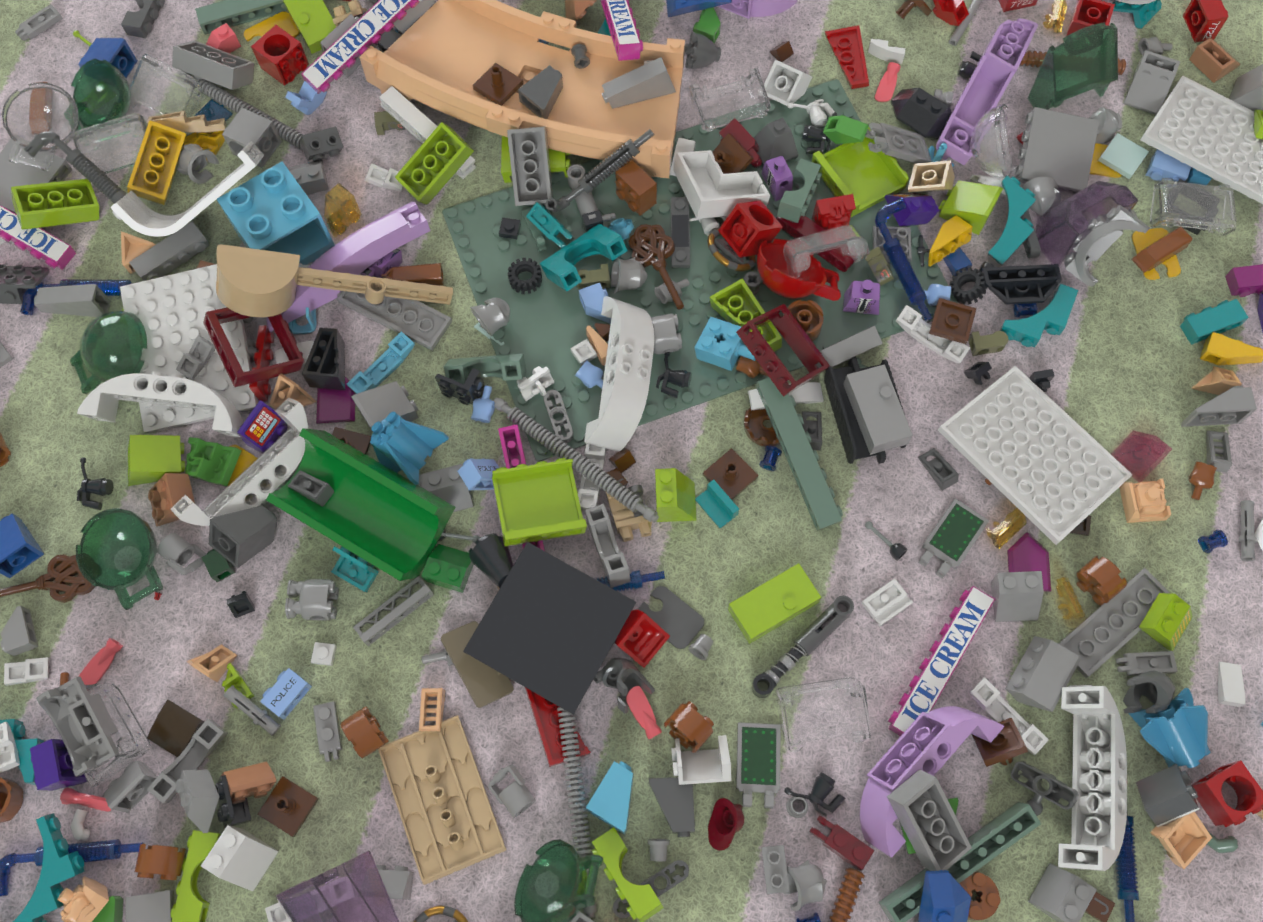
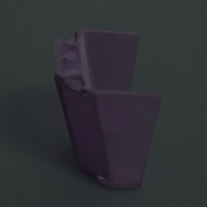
M1097 181L1067 198L1037 219L1035 232L1040 244V250L1051 264H1058L1060 267L1077 237L1088 228V221L1082 215L1083 213L1090 212L1097 218L1099 214L1101 216L1103 214L1107 215L1112 208H1116L1119 204L1127 210L1129 208L1133 209L1138 199L1127 186Z
M366 851L322 874L275 895L276 900L291 922H399L370 851Z

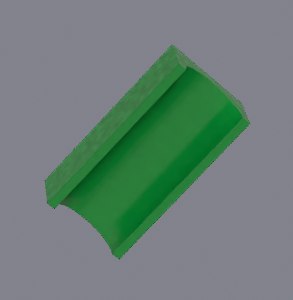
M302 428L299 434L305 440V452L302 461L291 479L279 490L269 493L266 500L399 581L414 579L420 576L429 555L435 548L456 507L419 485L413 484L407 478L324 430ZM299 470L328 483L334 490L333 495L323 507L288 487V484Z

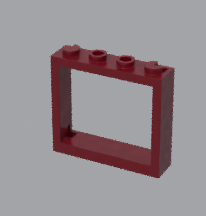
M785 304L748 321L736 332L783 397L814 379L830 366ZM780 311H782L784 316L781 317L779 315ZM771 321L808 370L809 374L795 381L757 328ZM820 363L822 367L818 368L816 364Z
M228 307L206 312L203 323L234 387L278 377L279 374L286 375L301 370L304 363L303 353L299 351L296 339L291 335L288 323L281 314L270 316L268 319L289 361L243 372L221 324L250 318L251 316L236 313Z

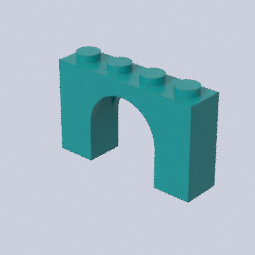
M599 223L542 261L540 265L547 279L565 291H569L582 282L574 266L577 262L595 254L603 255L613 261L628 250L621 235Z

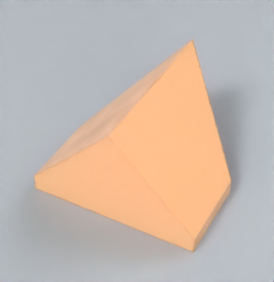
M121 231L122 264L132 274L135 270L129 262L155 246V244Z
M1213 366V370L1191 389L1221 395L1234 386H1241L1242 383L1233 371Z
M279 374L269 405L277 409L288 398L300 402L303 407L317 401L298 384L283 374Z
M221 644L212 651L187 662L207 677L218 682L226 672L227 665L229 663L232 664L237 655Z

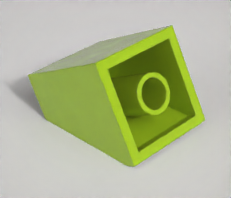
M958 180L956 185L952 187V190H948L946 194L948 199H943L941 202L939 217L948 221L957 215L973 226L972 232L979 235L992 213L1003 188Z
M130 435L128 443V486L158 482L165 473L181 474V472H185V461H181V454H184V443H180V436Z
M676 468L655 469L656 512L659 516L657 522L697 521L695 482Z

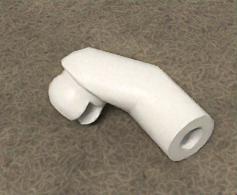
M81 809L76 810L71 823V831L75 840L86 841L90 836V830L84 829L83 823L88 811Z

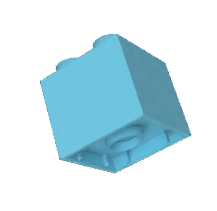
M283 161L217 198L218 203L246 248L300 255L299 263L307 265L314 262L335 245L321 214Z

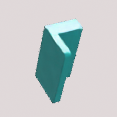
M715 480L708 483L707 490L695 499L719 528L725 526L739 514L737 505Z

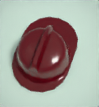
M720 798L715 802L708 823V840L713 849L718 851L727 849L735 833L743 828L745 818L742 805L734 804L726 798Z

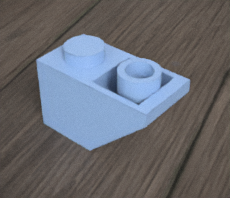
M600 283L580 289L579 299L586 315L611 324V318L601 315L603 298L608 296L607 290L605 288L602 289Z

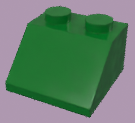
M438 544L429 555L421 576L425 582L463 593L474 564L471 562L468 552Z

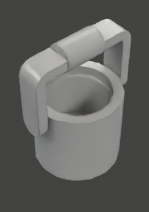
M176 533L167 535L160 542L157 553L168 560V564L181 575H187L204 564L202 557L207 555L195 544H189ZM194 553L200 557L199 559L190 563L187 567H182L189 561V559L194 555Z
M514 765L501 768L488 784L499 803L504 804L513 818L519 816L536 801L525 786V780ZM510 772L516 781L500 792L495 784L499 783Z

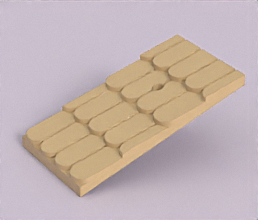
M458 715L442 721L440 732L417 731L385 744L378 749L421 881L424 885L506 851L501 832Z

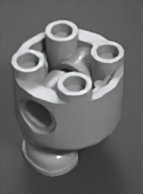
M677 314L651 317L654 328L653 353L659 355L682 349L681 334L676 333L679 330Z
M307 579L298 582L289 580L287 587L289 598H286L285 603L287 619L294 618L297 614H301L305 620L330 621L331 619H336L337 608L333 607L332 599L338 600L339 588L335 587V581L331 579ZM299 595V601L295 602L292 598Z

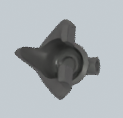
M612 658L605 664L602 670L597 672L593 679L597 684L603 682L606 687L618 689L620 692L617 699L618 709L624 714L628 712L626 696L632 687L640 686L649 694L655 691V688L648 682L635 664L624 658Z
M1148 671L1129 679L1127 686H1130L1123 699L1127 706L1124 709V713L1140 711L1142 706L1139 699L1142 695L1155 704L1145 710L1146 713H1157L1166 710L1175 693L1174 683L1168 676L1158 671Z

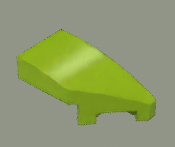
M229 663L227 665L226 679L222 683V686L225 688L224 692L231 686H234L248 699L254 697L242 676L233 664Z

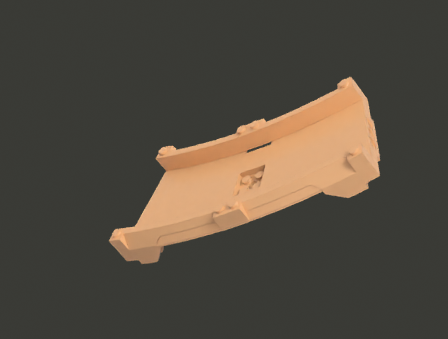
M438 0L384 53L370 46L359 57L367 82L379 88L381 94L393 86L408 101L415 99L454 118L508 137L507 130L546 126L548 149L605 161V158L608 159L610 154H613L614 151L616 152L617 149L619 150V147L622 148V145L629 139H632L634 142L651 129L655 135L639 147L640 153L635 157L632 156L633 158L630 161L633 160L651 178L670 177L684 69L685 40L667 38L666 45L643 42V51H640V59L618 61L611 36L576 28L575 20L543 11L541 17H538L497 0ZM541 39L553 44L570 48V50L566 51L557 47L540 43L539 40ZM576 44L586 46V55L590 59V64L582 69L575 67V58L571 53V49ZM662 58L676 92L612 109L609 102L605 103L602 96L604 92L603 84L643 66L646 60ZM495 63L523 79V85L549 65L558 70L563 77V89L547 119L538 117L524 106L519 100L518 90L501 106L473 90V84Z

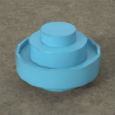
M618 218L611 222L608 228L621 235L622 239L625 240L629 237L634 225L631 219Z

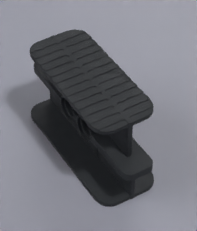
M855 356L849 359V366L833 369L832 366H829L824 376V384L829 401L831 402L847 462L853 464L854 460L876 456L878 464L884 463L886 460L885 451L870 455L843 385L847 374L880 365L859 368ZM886 359L882 360L880 365L885 364V367L887 369V372L889 374V377L899 399V394L897 393L898 391L896 389V385L894 383V378L892 377V372L890 370L888 361Z

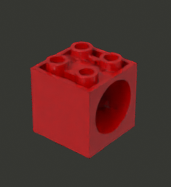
M278 25L273 26L251 46L260 68L284 86L292 82L309 65L301 43Z
M759 200L737 203L718 231L739 257L757 255L760 244L767 240V243H771L783 226L764 203Z
M1241 760L1223 765L1192 784L1198 794L1196 799L1215 826L1224 825V827H1228L1232 824L1238 825L1247 819L1245 815L1249 813L1256 814L1263 810V790ZM1223 782L1228 783L1236 792L1237 806L1235 809L1228 806L1222 797L1221 788Z

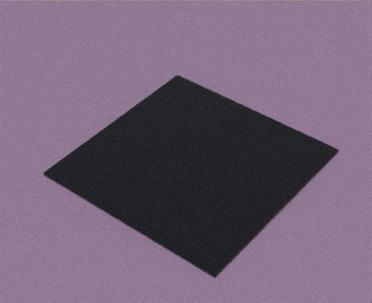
M527 542L463 652L574 715L633 610L636 601Z

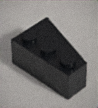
M319 328L302 371V376L309 387L345 390V342L338 329Z

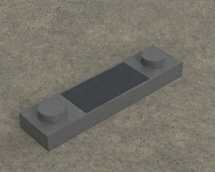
M671 197V238L675 244V251L671 255L672 268H690V221L687 197Z

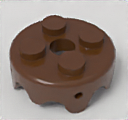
M750 407L746 410L744 430L749 439L762 447L780 445L773 426L767 428L763 425L765 420H770L766 409L751 410Z

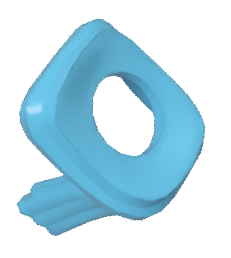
M306 307V318L308 320L306 325H298L296 319L289 322L288 326L291 333L308 334L314 332L317 326L316 309L310 312L309 308Z

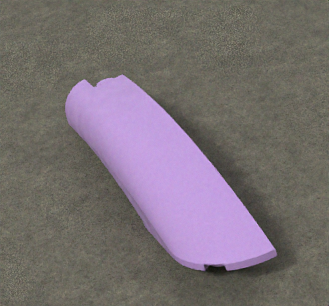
M1018 18L1017 21L1007 20L998 27L936 144L937 151L942 143L947 144V149L942 159L946 160L950 157L965 165L971 158L990 117L1017 71L1039 24Z
M412 201L347 236L307 268L359 275L383 256L431 230L427 220L419 211L417 204ZM297 285L294 303L281 315L289 323L305 315L306 307L311 312L338 298L337 294L340 290ZM267 317V326L269 331L272 332L274 329Z

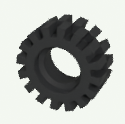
M522 258L523 261L517 259L516 264L512 262V267L509 266L508 279L511 288L515 289L517 293L521 290V294H525V291L531 294L532 289L534 292L537 291L536 286L540 288V283H542L540 265H537L535 260L532 262L531 258H528V261H526V258ZM522 272L532 273V277L529 280L523 281L518 278V275Z
M964 268L962 273L957 271V277L953 275V281L950 280L951 291L958 302L961 301L962 304H965L967 301L969 305L972 304L971 301L973 300L975 303L978 302V297L982 299V294H986L987 287L985 286V279L981 271H978L976 268L974 270L968 268V271ZM975 282V286L972 289L966 291L961 289L965 283Z

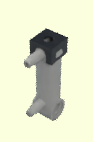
M578 164L570 166L567 170L568 184L572 191L580 185L578 180L586 176L585 169ZM583 191L575 198L585 232L599 223L604 226V222L616 218L615 213L601 215L592 192L586 193Z

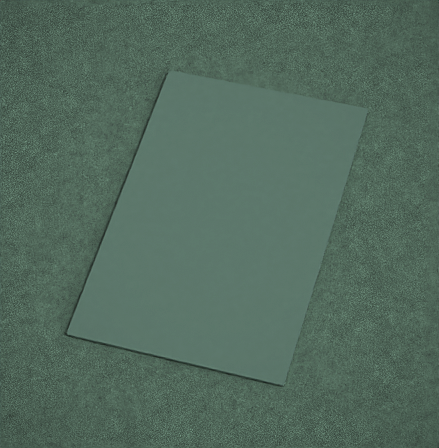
M838 79L807 88L805 94L793 103L808 106L815 100L823 99V103H828L837 113V116L843 115L861 122ZM771 100L676 132L672 161L678 138L695 141V151L711 150L713 152L722 139L719 132L734 118L754 138L767 124L783 117L792 131L798 152L797 158L786 162L793 177L800 158L812 162L813 154H806L807 147H820L821 142H806L801 139L804 125H812L810 115L806 109L799 107L788 108L778 101ZM824 110L823 112L827 115V120H828V119H829V116H828V114H827V113L825 112V110ZM825 140V145H824V150H823L822 155L825 154V153H827L826 149H827L828 143H827L826 140ZM830 140L829 151L842 144H835ZM593 159L578 165L585 169L586 175L592 169L594 170V167L597 168V165L602 163L603 160ZM749 164L743 172H758L763 181L762 185H765L770 194L767 208L776 218L781 200L775 201L761 175L764 166L760 165L759 168H754V166ZM564 171L551 173L553 199L557 200L572 192L568 184V178H565ZM615 172L610 174V177L605 178V181L599 183L600 185H597L591 191L601 215L615 213L616 215L615 219L603 223L605 227L608 228L611 222L618 218L631 219L633 222V230L629 237L623 240L628 251L618 258L623 260L632 259L633 251L629 246L628 240L630 236L634 235L636 228L640 225H661L665 234L671 237V197H686L676 176L670 175L669 178L652 177L657 183V204L641 216L636 211L633 212L629 208L628 203L617 196ZM822 178L819 184H817L816 191L805 214L811 220L816 200L835 197ZM793 184L792 191L798 190V188ZM513 186L443 209V216L477 306L485 305L484 301L491 298H501L509 305V322L493 334L495 340L505 344L501 346L490 338L495 354L524 353L527 371L524 377L527 379L533 375V369L538 366L549 369L555 383L545 388V391L556 390L560 393L573 430V438L567 444L573 449L585 446L586 425L599 417L602 389L597 385L588 388L575 376L582 366H580L571 353L570 348L586 339L588 340L586 336L587 326L590 325L595 330V323H609L586 315L579 299V289L577 286L569 291H565L547 279L540 263L562 248L546 237L544 240L547 249L539 251L521 211L531 208L535 204L515 206ZM575 199L570 202L569 206L561 210L573 231L572 235L574 239L566 241L563 234L559 232L557 237L566 245L586 233ZM885 199L851 217L847 232L834 235L858 254V259L846 272L838 270L816 253L813 256L821 263V267L839 274L838 289L841 292L839 300L832 301L814 294L804 298H785L773 293L764 284L762 279L759 292L754 296L765 313L782 304H785L788 308L791 303L797 300L816 302L822 308L824 318L821 332L817 339L813 341L820 351L871 326L876 327L881 339L905 331L896 322V319L906 305L923 315L921 319L927 323L931 322L936 306H930L927 298L914 297L915 290L927 291L931 284L949 285L937 263L931 267L928 266L929 253H925L924 267H921V258L917 254L919 247L918 238L921 233L917 225L901 226L911 227L912 260L911 263L888 262L895 279L880 286L879 315L843 311L844 293L853 281L871 280L873 283H878L863 254L873 250V226L899 227ZM689 204V218H694L696 216ZM502 217L521 221L518 239L499 237ZM713 217L721 227L724 220L721 217ZM699 220L690 221V268H672V257L670 256L665 259L666 270L672 281L675 283L684 279L689 281V285L681 289L682 296L680 298L684 304L683 309L678 310L674 302L663 304L657 298L655 287L662 285L664 281L659 271L655 270L651 265L645 267L647 279L640 288L623 290L615 294L614 290L616 287L606 289L609 297L642 308L647 311L650 317L677 314L679 330L676 333L681 334L682 349L670 352L668 365L671 370H687L692 373L689 387L681 388L668 383L667 387L679 391L678 398L662 393L661 386L663 380L660 382L659 389L656 388L658 377L666 369L665 355L653 353L648 396L638 426L755 385L758 381L768 378V376L760 373L755 378H750L743 372L737 371L736 367L741 356H739L732 371L701 361L696 357L694 347L710 316L726 321L711 307L709 297L742 278L744 280L745 275L749 272L759 274L757 255L755 265L747 271H734L716 260L709 250L708 236L704 233ZM782 229L775 237V239H785L803 245ZM720 235V236L716 237L715 239H724V238H723L722 235ZM923 238V247L929 249ZM595 254L583 258L574 265L577 271L581 269L590 271L601 269L600 264L608 263L611 285L614 260L612 261L603 255ZM749 256L743 257V264L749 261ZM522 258H526V261H528V258H531L532 262L535 260L537 265H540L542 283H540V288L536 286L537 291L534 292L532 289L531 294H528V291H525V294H521V290L517 293L515 289L511 288L508 279L509 266L512 267V262L516 264L517 259L523 261ZM527 271L518 275V278L523 281L529 280L532 277V273ZM951 291L950 301L958 303ZM780 311L779 315L781 317L784 316L782 311ZM780 334L782 337V347L774 352L787 370L791 372L805 367ZM598 357L589 362L603 371V380L605 366L601 365ZM507 380L506 383L515 407L555 435L544 403V396L538 393L525 401L517 386V380ZM551 396L550 400L552 401L553 408L557 407L554 397ZM560 412L553 415V419L556 421H560L564 417ZM564 425L560 426L561 435L566 437L567 433L565 432ZM526 434L536 461L540 462L556 456V454L545 448L537 440Z

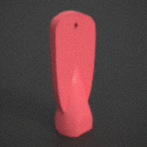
M894 62L888 64L887 71L883 75L875 94L876 101L887 102L891 100L896 87L897 73L901 68L899 64Z
M109 638L105 647L90 660L79 676L85 685L96 684L108 670L115 654L122 649L123 645L115 639Z
M640 686L632 687L626 696V703L637 722L645 730L647 738L651 739L662 733V730L656 724L653 710Z
M66 787L60 796L62 804H80L101 811H111L106 799L103 797L80 793L69 787Z

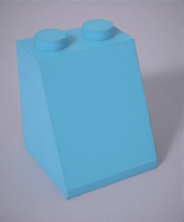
M614 761L586 806V809L625 835L628 826L633 773L631 772V767L626 763L620 761L618 764Z

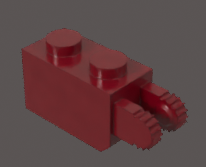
M734 118L719 132L722 137L720 141L728 133L732 134L754 158L750 164L754 168H759L762 165V160L757 154L759 146L749 132Z
M819 816L817 821L830 830L829 834L825 836L813 827L809 832L821 840L823 846L859 871L863 870L875 850L838 824L834 825L824 817Z

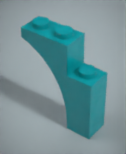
M1006 176L1001 183L1008 200L1007 224L999 240L988 252V255L1001 266L1034 232L1032 228L1034 225L1026 218L1022 220L1021 217L1035 203V194L1029 189L1024 190L1019 186L1021 183L1013 176L1011 178Z
M1060 284L1054 293L1051 303L1045 309L1025 319L1005 320L1000 331L1007 334L1008 340L1019 341L1026 347H1035L1041 338L1043 330H1046L1051 335H1061L1066 327L1079 290Z
M16 719L0 720V724L8 722L20 760L18 767L23 775L24 783L36 785L30 748L45 741L38 738L22 739L26 732L22 721Z

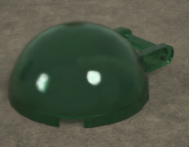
M92 59L78 70L71 84L72 87H75L73 93L75 102L65 112V115L71 121L76 132L77 142L83 143L89 140L97 130L109 129L119 124L125 118L131 104V90L123 73L104 59Z
M125 311L108 312L98 316L85 328L80 341V350L70 359V363L75 367L81 382L80 389L82 393L87 394L93 391L102 382L104 383L111 378L125 374L140 373L145 362L141 360L143 348L147 349V335L144 325L135 314ZM83 363L87 370L92 374L90 378H87V375L82 365Z
M113 508L99 512L88 520L81 530L83 536L80 545H76V561L80 572L86 580L95 587L115 590L125 610L131 609L133 604L153 592L158 593L163 590V585L153 566L157 554V541L149 524L141 516L129 510ZM147 576L150 585L129 596L126 588Z
M561 839L545 843L535 852L539 857L533 865L527 864L522 872L516 889L514 911L515 915L520 916L522 922L572 921L582 908L595 905L594 891L599 866L603 864V857L594 854L581 857L572 845Z

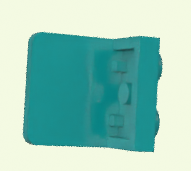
M1117 0L1112 3L1115 4L1113 11L1133 13L1135 27L1142 29L1162 6L1160 0L1140 5L1128 4Z
M334 546L332 550L341 556L331 572L367 593L379 571L374 569V565L343 546L340 549Z

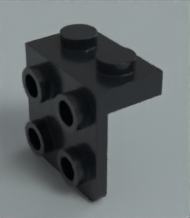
M473 368L464 384L440 374L435 376L441 393L448 398L452 396L458 398V401L464 405H473L475 399L482 398L485 385L479 370Z
M226 775L220 776L215 785L219 794L218 803L220 809L217 810L219 823L223 822V827L226 828L227 825L235 826L250 822L252 819L247 798L241 803L232 804Z

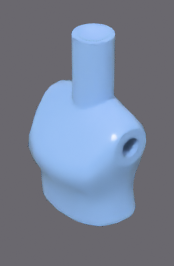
M931 284L927 291L915 290L914 297L927 298L930 306H936L939 298L950 301L951 286Z
M587 360L575 376L588 388L597 385L602 389L603 371Z
M484 386L482 398L473 401L472 420L490 423L491 416L495 410V402L489 399L492 387Z

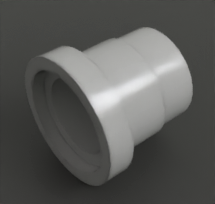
M701 634L688 649L697 658L706 660L714 642L707 635Z
M793 796L787 801V812L794 818H801L808 811V803L802 797ZM799 800L803 803L804 809L802 812H797L793 809V801Z
M648 839L650 861H667V845H670V840Z

